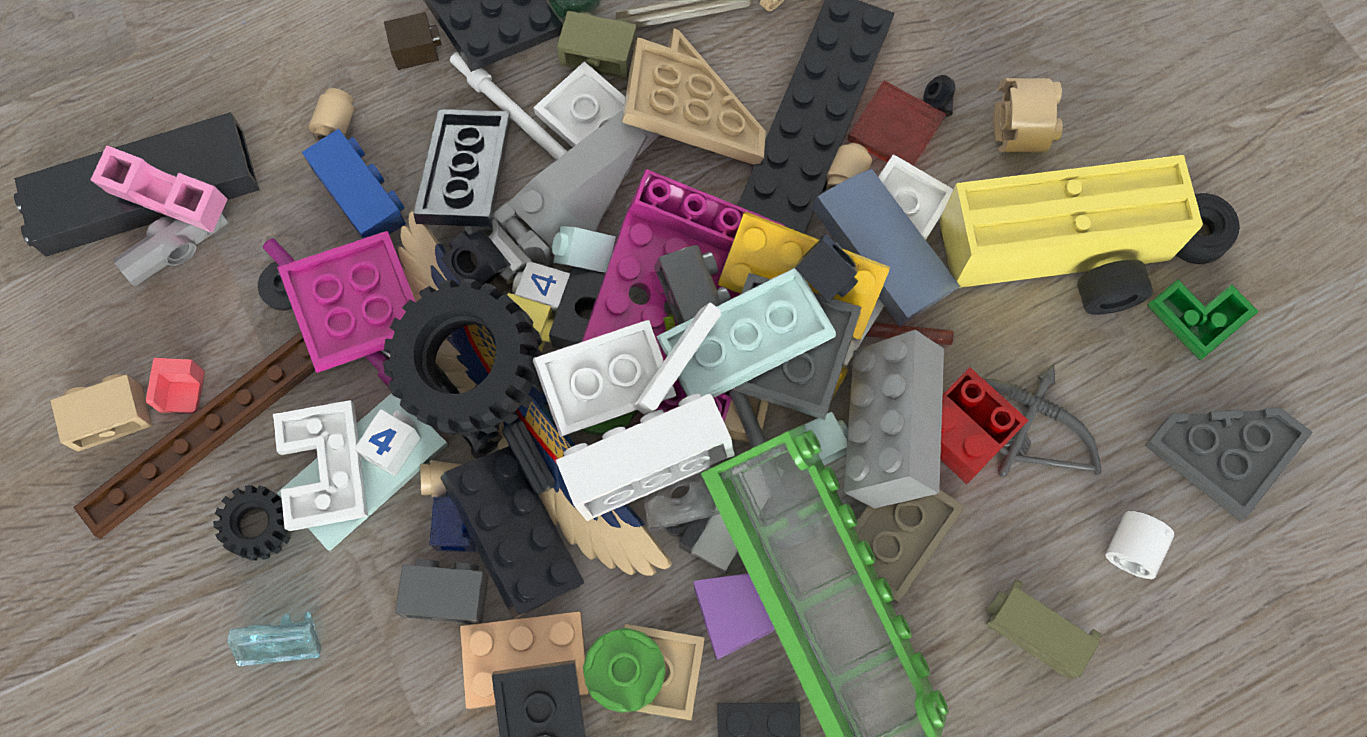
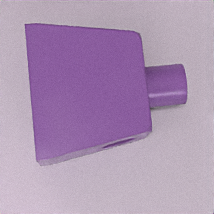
M749 574L694 581L695 594L716 660L730 655L775 630Z

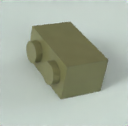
M567 11L557 44L560 66L576 69L583 62H586L598 74L628 80L633 47L637 40V27L635 24H631L623 19L611 20L597 17L589 12L577 13Z

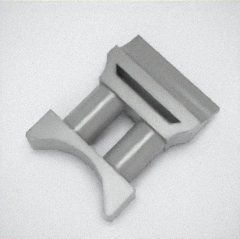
M507 202L494 212L493 216L504 232L533 263H542L549 267L554 264L551 257L552 248L545 245L531 229L528 231L520 223L516 212Z

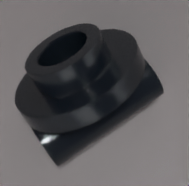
M940 75L931 80L925 88L923 95L924 104L932 110H937L940 116L947 117L953 114L954 80L946 75Z

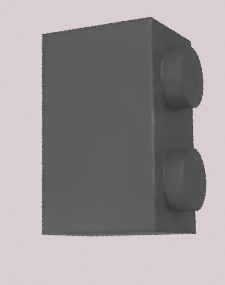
M415 559V565L402 564L395 613L403 618L481 624L483 621L488 577L483 571H478V565L470 563H455L454 569L439 568L438 561L428 559Z

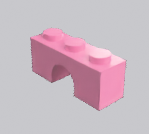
M106 146L91 178L92 182L109 194L212 233L228 200L215 186L178 173L177 177L149 165L139 157L110 146Z

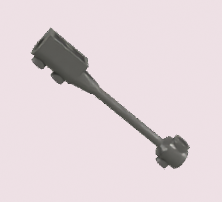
M694 245L658 258L654 269L677 326L694 318L698 311L709 302L717 307L731 300L729 292L725 287L716 289L711 275L718 273L716 260L710 251L702 254L700 247ZM729 390L751 447L754 448L765 443L766 440L748 396ZM771 452L756 458L773 499L772 504L765 512L767 517L760 519L764 526H768L786 517L789 526L771 535L770 542L773 548L779 546L780 550L817 536L814 527L821 525L819 512L802 521L796 512L813 503L805 505L802 498L787 494Z

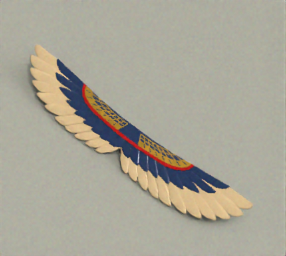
M411 211L409 213L410 229L407 226H402L400 236L404 247H398V254L412 294L417 302L422 298L419 292L429 286L437 291L440 289V282L451 279L459 285L461 284L441 260L447 254L443 244H439L427 225L415 223L414 211ZM468 325L451 333L440 346L436 356V363L441 369L447 371L444 373L455 386L462 387L458 388L460 393L477 387L490 373L496 357L494 335L488 328L482 325ZM532 386L528 396L533 398L528 408L520 405L515 412L518 414V418L514 421H523L555 480V486L552 489L538 494L554 525L559 523L562 533L569 544L577 543L584 555L589 559H594L597 556L609 569H614L617 565L629 575L635 574L636 569L643 575L651 576L656 573L654 566L668 569L672 565L670 558L644 526L645 522L628 504L589 521L576 509L556 462L557 459L564 457V452L576 444L568 435L560 437L553 416L545 407L548 404L546 396ZM504 421L500 422L498 430L502 436L498 443L499 450L509 446L502 433V429L508 425Z

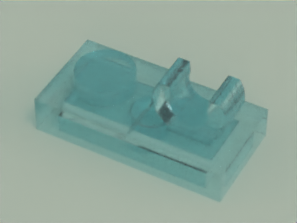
M305 612L304 620L301 623H292L289 614H286L281 618V625H251L230 629L227 643L238 666L319 658L321 644L315 631V623L311 613Z

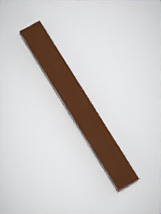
M301 331L75 505L73 508L93 535L99 539L103 538L316 370Z

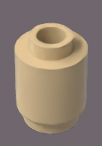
M328 88L325 94L320 95L308 126L317 141H320L337 129H340L344 136L346 135L354 113V99L351 95L336 88Z
M850 143L849 145L839 147L826 176L827 190L870 169L873 160L864 146Z

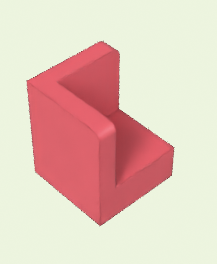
M153 358L146 403L161 413H196L199 409L205 371L193 360Z

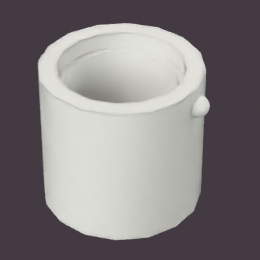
M1127 511L1124 513L1106 551V558L1112 564L1130 574L1153 579L1156 577L1175 536L1174 531L1168 525L1152 516L1136 511Z

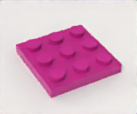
M388 231L277 267L316 373L384 350L385 339H392L395 332L389 328L394 318L401 320L406 313L402 307L409 299L416 303Z

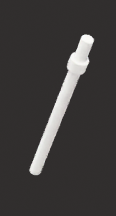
M458 52L451 56L450 62L467 77V83L477 92H483L502 111H509L510 118L555 160L568 152L491 81L492 76L483 68L471 72Z

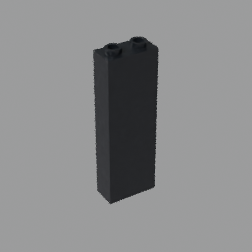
M231 112L115 147V149L143 159L149 165L177 177L178 173L215 186L228 200L259 191L243 129ZM104 151L14 178L18 192L14 194V201L18 210L23 215L25 224L21 226L22 236L28 246L35 247L45 257L150 225L167 215L109 194L91 181Z

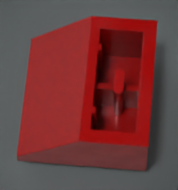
M970 367L942 394L940 460L966 485L1029 421Z

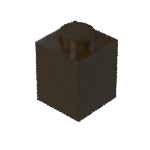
M426 12L384 21L390 51L398 70L439 61L436 50L437 46H442L436 24L430 26Z

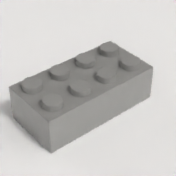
M917 330L853 351L844 493L872 508L939 494L944 348Z

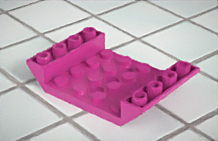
M646 169L624 217L581 342L646 320L650 321L657 341L656 336L666 332L663 318L670 317L665 312L664 304L667 298L654 269L659 257L694 245L700 247L702 254L710 251L717 263L718 273L711 275L716 289L722 287L718 285L745 212L782 226L785 225ZM632 287L642 288L647 294V303L643 305L635 304L629 297V289ZM727 289L731 299L741 295L738 292ZM657 341L663 360H665L666 356ZM678 379L673 384L676 396L662 401L655 411L663 410L665 413L679 407L678 403L687 397ZM727 392L713 398L724 423L732 400L731 397L726 396Z

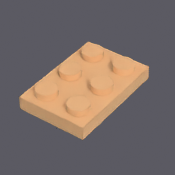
M581 612L460 626L466 709L496 706L492 682L493 671L576 660L580 695L589 694L583 672L586 655Z

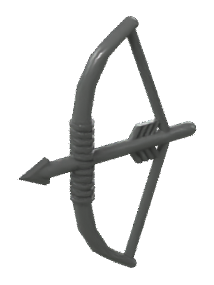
M1054 364L1038 375V379L1041 381L1036 392L1031 394V391L1027 392L1025 388L1023 390L1021 386L1017 387V384L1013 385L996 379H984L996 391L1007 394L1008 398H1013L1015 401L1018 400L1019 403L1022 402L1023 405L1026 404L1028 407L1024 416L1029 421L1000 450L1005 456L998 470V474L1001 477H1005L1008 474L1013 461L1094 471L1096 475L1102 472L1095 439L1085 425L1064 410L1062 406L1054 405L1053 402L1050 403L1049 400L1044 398L1049 385L1055 384ZM1041 411V414L1045 413V416L1049 415V418H1054L1055 421H1062L1077 432L1089 448L1093 465L1025 456L1031 445V441L1026 434L1036 412Z

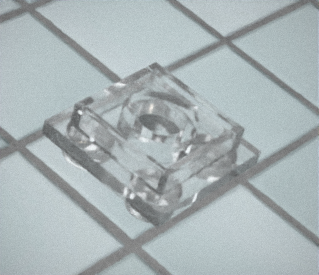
M711 467L643 497L647 526L650 532L720 514L701 475L702 472L711 469ZM677 487H689L685 496L677 499L671 498L672 492Z

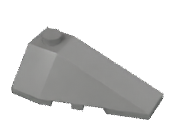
M620 111L536 175L508 202L513 210L551 248L555 235L560 231V226L577 227L598 232L600 228L598 225L607 208L612 206L616 198L614 196L624 176H627L640 153L647 135L640 128L622 123L623 111Z

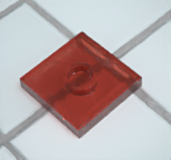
M884 80L852 128L847 140L864 146L868 152L886 162L894 154L915 166L942 124L946 113Z

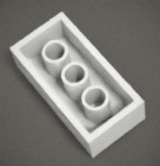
M700 393L690 395L682 399L678 403L679 407L665 413L663 410L651 412L642 417L641 423L629 429L617 427L606 432L602 436L603 440L589 446L586 443H582L567 449L564 452V457L557 459L556 462L572 502L581 515L589 521L735 457L730 434L711 393L702 396Z

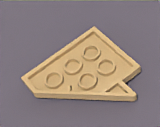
M674 28L669 37L668 47L639 37L637 38L632 52L622 123L752 165L760 164L764 158L766 131L684 35Z

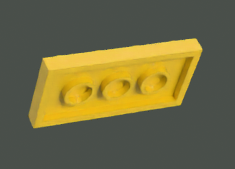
M745 212L718 285L741 294L749 273L773 279L795 268L797 262L819 239ZM842 249L859 265L858 273L854 276L858 283L844 297L841 298L836 294L833 299L862 307L853 334V338L861 340L890 267ZM806 280V282L808 283V285H809V287L811 288L812 292L817 293V294H820V293Z

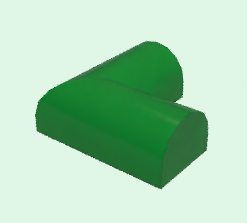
M1179 279L1147 304V307L1198 360L1206 357L1259 312L1233 284L1204 306Z

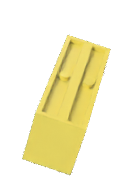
M1184 155L956 183L939 220L949 271L960 285L959 288L1086 272L1121 260H1139L1144 264L1170 261L1203 226Z

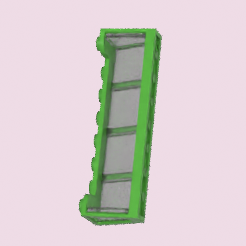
M803 424L702 472L701 475L826 737H941L947 718L945 714L949 713L945 698L940 690H933L927 678L930 675L929 666L921 652L915 653L909 641V638H912L910 627L902 614L897 616L890 602L894 600L892 590L884 577L879 579L872 565L876 562L874 553L866 540L861 542L854 528L858 525L856 516L848 503L843 505L836 491L840 488L838 479L830 466L825 468L818 454L822 452V448L816 434L812 430L807 431Z

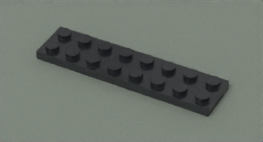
M825 0L766 137L764 158L760 164L754 165L737 206L784 224L787 228L806 234L814 215L812 206L817 196L823 193L827 183L826 176L839 147L843 144L893 21L894 12L859 0Z

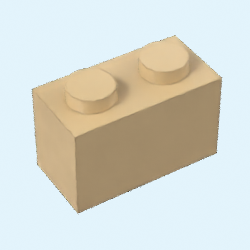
M127 374L110 375L105 377L102 383L87 388H72L67 390L64 396L50 400L60 443L77 452L152 427L142 385Z

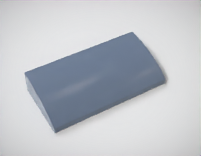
M872 169L857 174L817 196L812 209L842 249L890 267L878 299L883 303L899 327L960 287Z

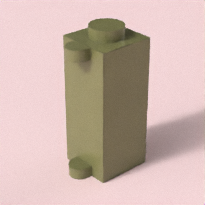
M1018 579L1013 581L1005 593L998 591L987 607L986 611L991 616L985 625L1066 678L1080 677L1101 642L1099 641L1101 633L1092 629L1088 634L1020 590L1023 583Z

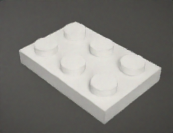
M583 62L534 107L535 115L571 147H574L620 111H624L626 97L586 62ZM641 129L647 135V139L638 156L660 135Z
M649 320L533 359L560 437L636 411L637 409L633 405L664 362ZM673 385L662 401L676 396Z

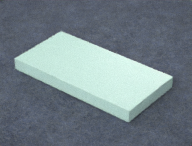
M793 268L717 306L721 310L720 317L677 379L687 397L698 393L702 396L711 393L712 397L715 398L834 338L836 331L805 278ZM694 318L656 336L666 358Z
M392 393L357 423L359 440L380 409L390 415L398 411L415 422L413 428L421 438L396 477L361 457L368 517L420 471V464H428L430 460H433L448 446L447 442L433 427L418 421L417 417L407 413L400 406L401 399L393 396ZM318 457L282 489L319 483ZM281 490L277 492V494H278L280 497H281ZM368 517L309 527L308 529L327 550L331 551Z

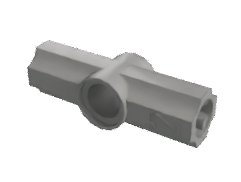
M222 213L213 233L229 223ZM170 216L162 217L149 226L146 232L147 237L113 260L121 273L136 287L166 265L176 266L189 260L196 252V245L213 233Z

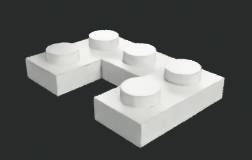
M349 400L273 414L277 452L280 455L317 449L320 475L319 483L281 489L285 529L293 531L368 517L361 456L354 450L359 442L355 404Z

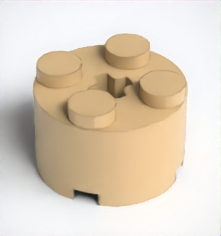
M1003 78L997 89V92H1003L1002 102H995L993 114L995 142L1003 143L998 150L1000 152H1047L1052 142L1059 141L1062 136V120L1057 118V104L1060 103L1062 96L1061 83L1052 82L1050 78Z

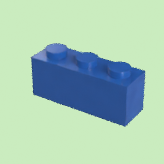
M337 129L302 151L311 169L362 239L386 231L390 235L406 224L400 211L405 209L404 205L393 190L386 193L381 184L385 180L375 165L372 163L366 166L361 158L365 156V153L354 137L347 140L340 129Z

